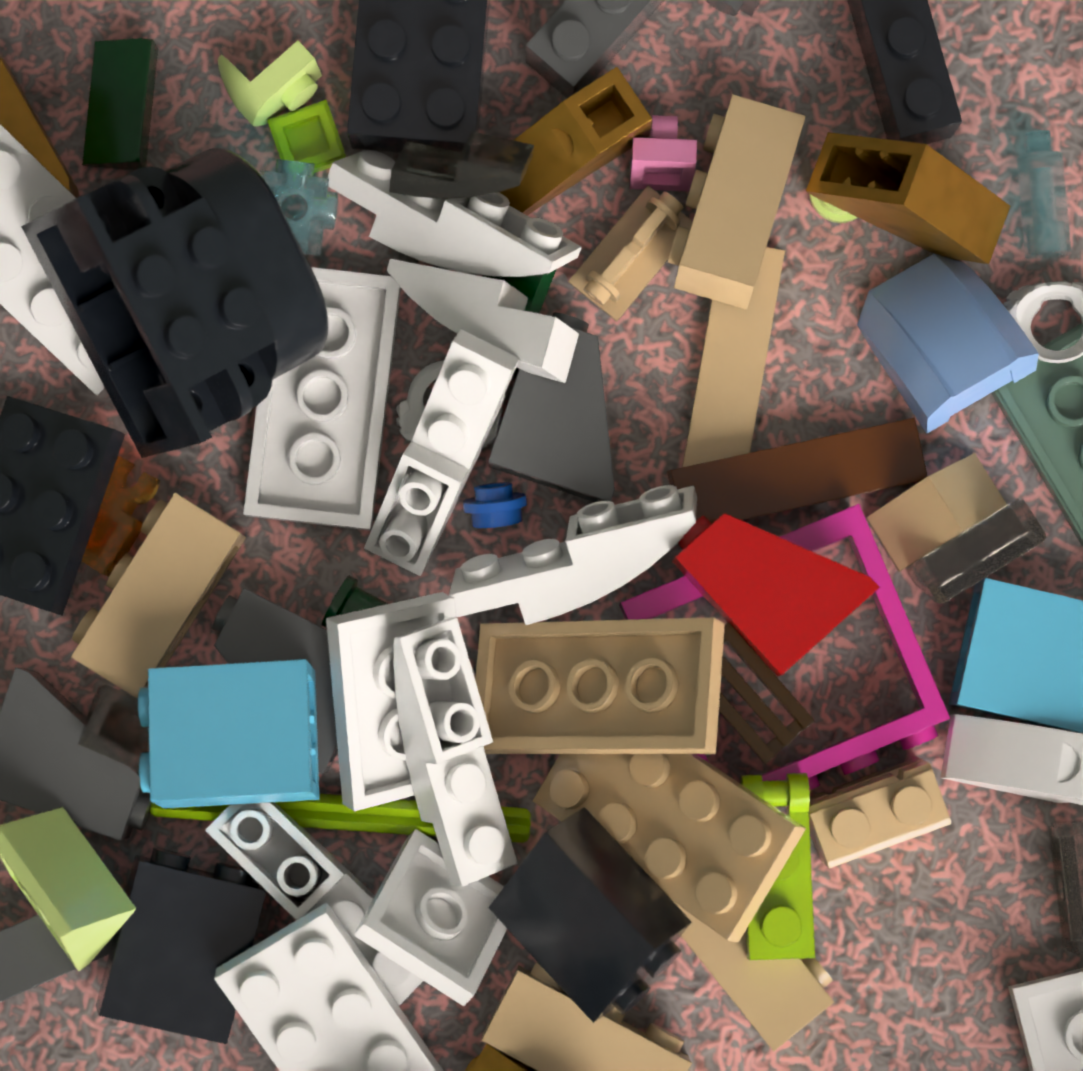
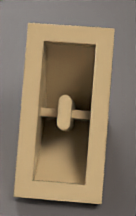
M974 453L927 476L866 517L896 569L900 572L1003 511L1008 505Z

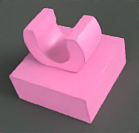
M652 115L650 138L633 137L630 189L644 190L649 185L654 190L689 192L696 169L697 140L677 139L678 116Z

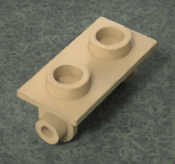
M647 185L568 283L617 322L668 261L678 226L691 229L693 221L681 212L683 205L675 197L665 191L660 195Z

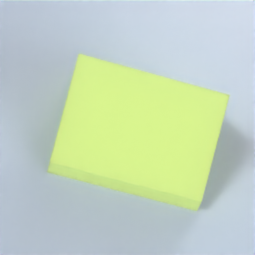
M63 807L0 825V859L4 867L79 972L92 962L132 915L136 907Z

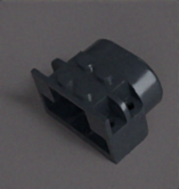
M222 148L208 149L167 170L151 166L134 170L21 226L141 458L201 444L212 438L210 431L226 422L237 420L248 414L253 407L260 404L268 396L272 387V380L317 356L327 341L329 323L323 293L280 204L259 172L244 158L230 150Z

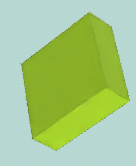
M327 100L267 120L289 182L331 168L333 162L346 157Z

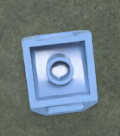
M933 253L868 291L857 326L926 434L948 422L950 416L1011 381L1015 383L1036 371L1038 351L996 295L964 262Z

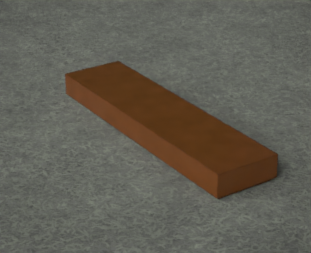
M915 417L667 471L669 484L677 489L694 486L697 495L696 521L702 515H705L712 524L724 513L739 520H745L919 482L928 476Z

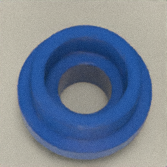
M497 482L474 487L475 497L463 501L464 512L471 514L472 527L496 528L520 523L523 521L521 507L527 505L526 494L513 492L512 483Z

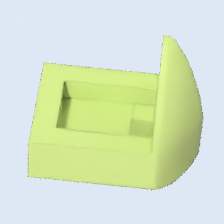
M298 40L251 82L222 54L217 59L219 72L228 95L235 107L252 126L268 124V119L276 117L286 107L290 111H294L303 106L318 88L316 81L322 76L315 58Z

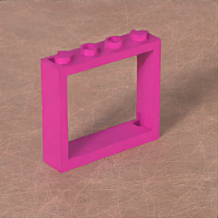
M860 504L780 536V538L812 552L843 539H849L863 574L871 577L880 586L872 596L920 709L761 775L762 781L786 780L787 773H807L810 791L820 786L817 774L840 765L844 775L868 767L880 761L876 753L877 749L898 740L903 750L923 744L939 736L934 725L950 719ZM683 576L625 600L619 606L625 620L653 619L699 600L704 596L686 576ZM697 754L708 762L705 754Z

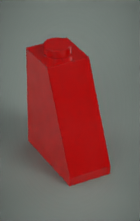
M726 513L713 524L705 515H702L677 543L683 551L672 560L723 619L733 626L776 677L786 673L880 588L871 577Z

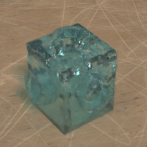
M276 159L275 171L260 169L259 174L274 193L281 208L286 197L293 194L296 195L299 200V210L295 215L286 218L304 254L321 256L323 229L333 230L335 226L338 193L328 191L329 178L313 176L314 163Z

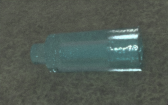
M1049 130L1025 133L1026 154L1016 158L1025 258L1031 260L1068 256L1072 252L1063 153L1052 151Z

